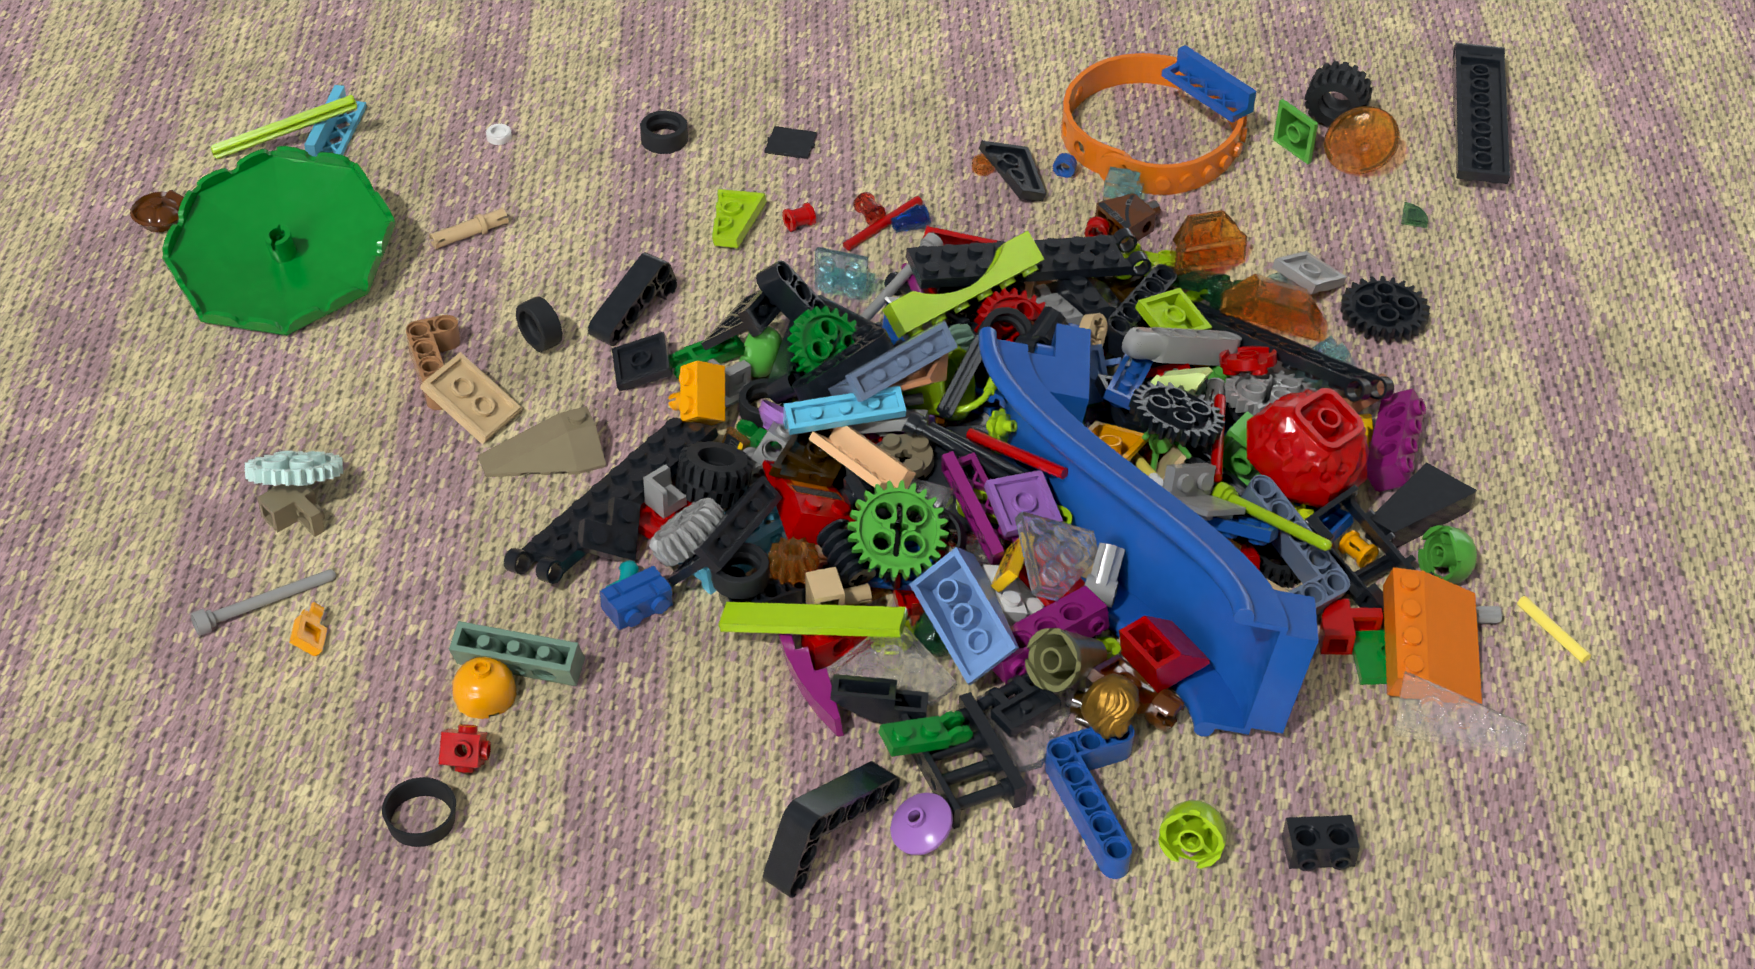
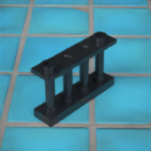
M971 692L959 696L958 710H956L961 712L964 717V722L960 726L967 725L973 732L971 739L966 743L952 745L946 749L911 754L932 792L941 796L949 804L953 814V829L960 827L961 810L999 797L1007 798L1013 809L1025 805L1027 785ZM907 713L900 715V721L910 720ZM972 749L975 752L980 751L983 756L982 761L941 774L935 764L937 761ZM985 773L988 775L993 774L997 780L996 785L958 798L954 797L949 788L950 785Z

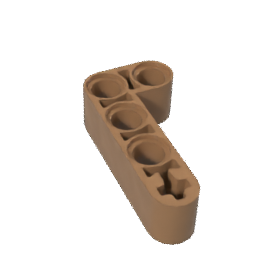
M440 315L413 321L406 327L408 349L420 386L427 378L444 366L440 352L455 349L461 343L458 320L452 315ZM422 390L429 408L443 410Z

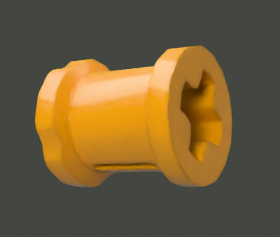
M1356 530L1346 533L1339 542L1338 547L1339 552L1342 554L1347 553L1356 560V564L1360 568L1373 562L1379 551L1377 546L1374 544L1369 545L1360 538V533Z

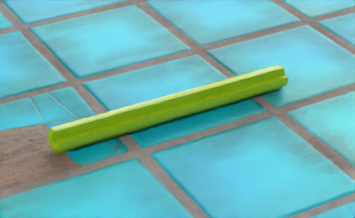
M349 95L213 144L211 146L212 154L216 159L223 158L357 109V102L353 95Z

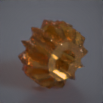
M794 535L789 540L781 537L779 543H772L770 552H768L771 576L774 579H779L781 585L786 582H791L793 587L796 582L806 585L805 572L816 571L819 566V556L815 543H808L806 537L799 540Z

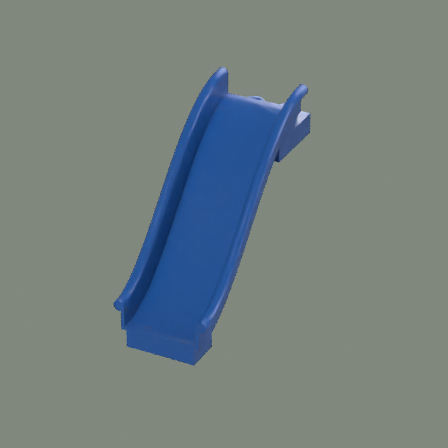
M1057 323L1051 346L1037 343L1034 353L1028 352L1027 344L997 339L995 329L991 327L982 328L979 331V349L982 361L993 383L1007 401L1006 414L1010 415V420L1017 422V430L1009 434V439L1006 443L1068 468V475L1065 479L1042 471L1056 505L1066 507L1072 514V524L1067 533L1068 535L1095 550L1098 549L1099 543H1107L1125 549L1117 579L1119 585L1112 608L1107 607L1108 629L1120 638V629L1145 615L1170 620L1207 656L1210 664L1170 686L1184 701L1197 735L1209 736L1214 732V729L1249 735L1251 728L1283 734L1319 641L1315 597L1274 590L1256 566L1226 537L1082 424L1089 401L1091 329ZM1014 459L1016 464L1031 472L1039 471L1035 467ZM1042 533L1033 534L1036 538L1039 539L1048 538L1046 535ZM1003 539L1009 546L1012 544L1011 541ZM1067 547L1058 548L1061 552L1064 553L1073 552L1071 549ZM1078 575L1086 583V578Z

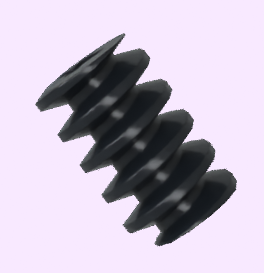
M838 519L825 526L819 532L816 541L822 548L823 555L827 557L829 566L836 567L843 588L863 585L876 576L875 569L872 572H868L869 561L862 564L858 563L862 555L861 552L853 554L851 552L857 542H848V536L855 533V531L847 529L848 519Z

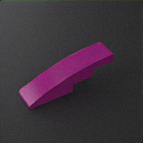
M778 634L789 671L801 694L816 715L837 737L844 736L837 704L830 700L832 686L827 668L814 671L808 647L795 650L791 634Z

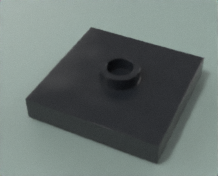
M664 332L612 348L616 386L619 391L629 390L673 375L667 337Z

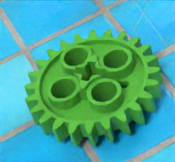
M903 480L900 481L898 488H894L892 482L888 481L886 490H883L879 484H876L874 488L875 495L866 490L864 492L866 502L857 499L855 506L860 511L851 510L850 517L855 521L849 522L847 529L855 531V533L848 536V542H857L851 552L852 554L862 553L859 564L866 561L870 562L868 572H872L876 567L879 568V578H883L886 572H891V579L895 581L898 573H902L906 581L909 578L910 571H913L919 577L922 573L921 566L928 570L932 566L929 559L938 561L941 557L936 550H944L946 544L939 540L947 538L949 533L940 529L948 523L947 519L938 518L943 513L944 508L934 509L933 506L937 498L933 497L927 500L925 498L927 494L926 488L919 494L915 492L916 483H913L909 489H905ZM900 504L902 505L900 522L902 534L899 539V556L895 557L893 555L896 532L893 528L897 520L896 508ZM880 508L887 509L891 513V518L887 520L880 519L875 511ZM910 511L918 512L922 517V521L918 523L911 522L906 514ZM877 538H883L888 542L889 548L885 550L877 549L873 541ZM914 541L919 545L920 551L911 553L906 550L904 543Z

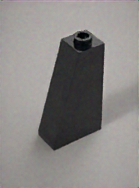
M1426 462L1375 512L1376 515L1371 520L1385 535H1388L1390 532L1395 534L1396 537L1391 542L1398 548L1424 535L1430 527L1444 525L1468 513L1472 509L1477 490ZM1366 532L1365 538L1370 540L1371 543H1373L1374 545L1378 546L1377 543Z

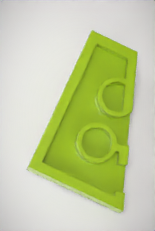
M718 189L716 218H714L712 233L714 246L738 248L767 202L765 193Z

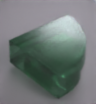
M1404 202L1401 224L1427 229L1428 216L1420 207Z

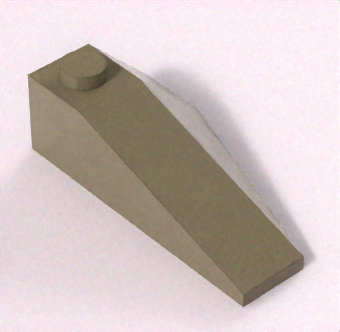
M587 406L558 413L478 455L486 477L522 476L524 473L551 475V472H568V475L606 467L596 425Z

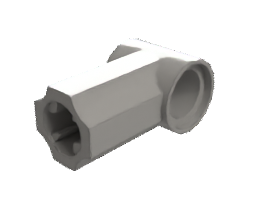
M1099 543L1092 572L1088 574L1085 585L1107 607L1112 608L1118 590L1119 581L1117 579L1125 549L1107 543Z

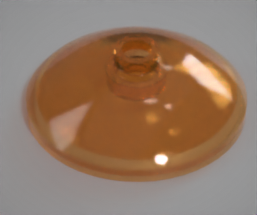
M1372 106L1353 108L1338 116L1329 126L1324 138L1325 154L1329 162L1336 169L1344 173L1354 175L1370 173L1383 167L1395 155L1400 144V130L1393 116L1383 109Z

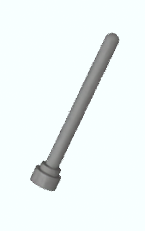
M928 233L920 241V246H944L941 238L934 233ZM908 263L864 310L861 316L871 320L887 303L884 298L886 296L892 297L913 274Z
M329 569L213 612L210 609L206 611L204 609L190 613L192 624L199 636L210 633L212 628L216 627V623L335 580L336 573Z

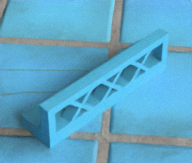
M334 85L326 103L346 97L345 86ZM356 101L357 111L350 114L344 113L314 124L304 144L305 151L314 157L320 152H333L343 155L365 112L366 102ZM344 122H348L350 124L349 126L344 127L342 129H339L337 127V125ZM340 136L342 138V141L335 144L330 142L331 139Z
M894 386L887 387L862 402L857 401L854 393L785 403L783 424L784 429H788L789 435L906 417V407L901 387Z

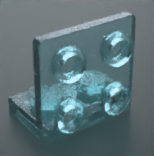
M817 247L815 250V290L847 296L852 299L866 300L875 282V273L868 272V257Z

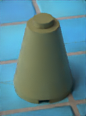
M1045 628L1036 632L1029 640L1026 648L1029 649L1028 659H1025V666L1030 679L1037 687L1052 692H1061L1088 677L1093 667L1106 661L1107 650L1104 644L1097 639L1060 628Z

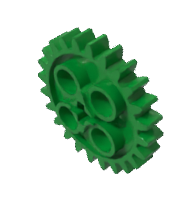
M815 306L811 311L809 309L806 310L794 321V325L789 328L792 334L787 338L789 342L793 343L787 350L795 353L791 362H798L800 365L796 371H804L807 374L852 345L854 341L851 335L856 331L855 325L857 321L853 320L849 323L847 321V313L840 317L837 308L830 312L828 306H824L821 310L818 306Z

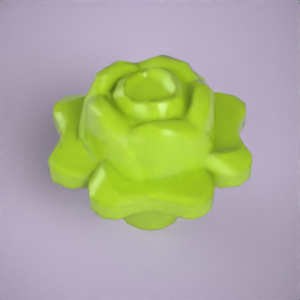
M1004 408L992 412V416L989 417L986 423V429L989 436L1007 442L1009 434L1017 430V422L1010 420L1011 417L1009 414H1006Z

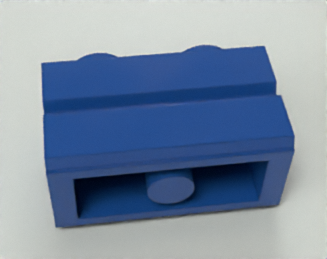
M653 565L600 590L601 608L618 630L628 626L634 627L643 619L655 613L662 614L673 605L672 588Z

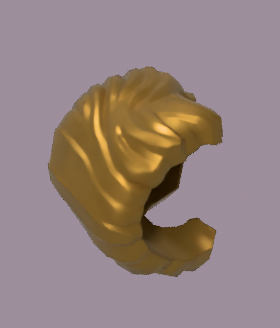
M1116 673L1108 674L1094 681L1083 696L1081 713L1094 732L1100 734L1103 739H1109L1114 736L1118 738L1123 737L1128 731V726L1132 723L1130 718L1133 717L1140 706L1139 689L1126 676Z

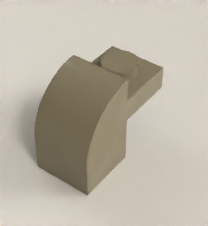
M284 484L257 497L261 517L277 532L282 531L297 521L314 537L325 532L323 524L325 515L316 502L315 492L312 488L306 485L286 486Z

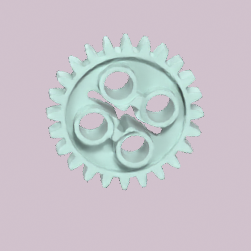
M279 451L274 453V455L255 457V459L245 462L244 465L245 479H248V482L254 481V484L263 483V485L277 486L285 484L286 486H304L314 484L315 481L324 482L325 479H334V477L343 474L342 457L333 455V453L325 454L324 451Z

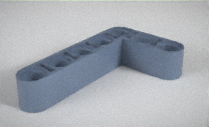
M1256 475L1251 479L1241 495L1242 498L1312 531L1270 477ZM1279 529L1277 539L1273 540L1271 544L1302 582V585L1289 591V593L1315 597L1316 616L1324 612L1329 604L1341 600L1350 587V580L1329 551H1323Z

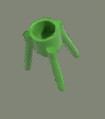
M1148 428L1142 438L1143 440L1149 439L1150 448L1153 450L1150 466L1156 471L1159 455L1168 452L1173 445L1170 444L1167 438L1159 440V435L1156 433L1148 434ZM1175 441L1174 444L1187 459H1190L1191 454L1188 449Z

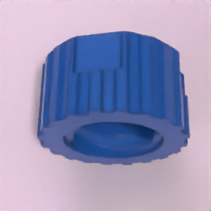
M1061 153L1053 163V172L1057 176L1069 178L1073 176L1076 170L1077 160L1073 155ZM1065 163L1069 168H1065L1061 164Z

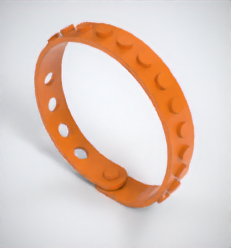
M1152 53L1124 54L1101 60L1089 66L1069 84L1063 100L1061 137L1068 152L1084 167L1098 173L1105 182L1144 194L1172 195L1202 187L1219 177L1231 166L1235 158L1240 156L1243 143L1246 141L1247 115L1233 123L1227 120L1232 128V134L1216 149L1194 160L1176 164H1153L1132 159L1127 152L1090 137L1076 124L1072 117V112L1085 99L1101 90L1117 85L1148 83L1180 89L1162 77V70L1175 64L1177 57ZM1180 71L1174 73L1176 75L1186 76ZM1191 84L1194 87H1203L1199 84ZM1209 96L1213 99H1221L1218 96ZM1226 107L1227 109H1229V110L1232 111V112H1235V111L1238 110V109H1236V108ZM1079 141L1084 147V153L1080 150Z

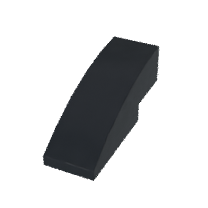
M834 674L830 700L864 718L881 724L900 722V715L907 713L910 720L926 718L929 692L898 690L897 679Z

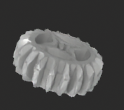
M711 498L700 499L685 507L662 525L660 530L655 532L649 545L653 555L666 567L675 566L678 563H683L689 557L692 558L695 554V548L725 516L724 510Z

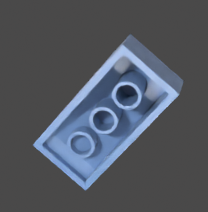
M955 547L909 584L968 685H972L1019 649L989 579L974 554Z

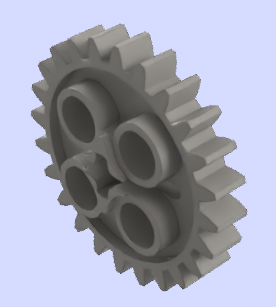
M1270 368L1265 375H1251V371H1247V373L1240 371L1237 375H1230V378H1226L1223 395L1226 397V402L1229 403L1228 407L1236 408V413H1246L1248 411L1254 416L1269 403H1273L1286 394L1300 393L1306 389L1316 391L1317 389L1311 388L1312 383H1304L1305 378L1296 379L1294 373L1285 375L1283 370L1276 373Z

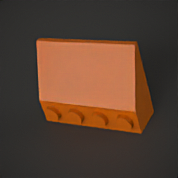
M1393 568L1383 584L1387 695L1481 705L1482 694L1475 593L1425 571Z

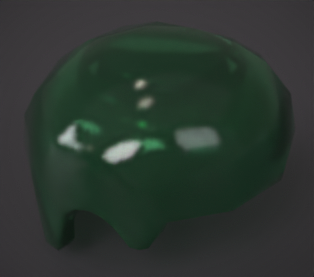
M924 611L912 628L913 640L922 651L934 657L949 656L950 653Z

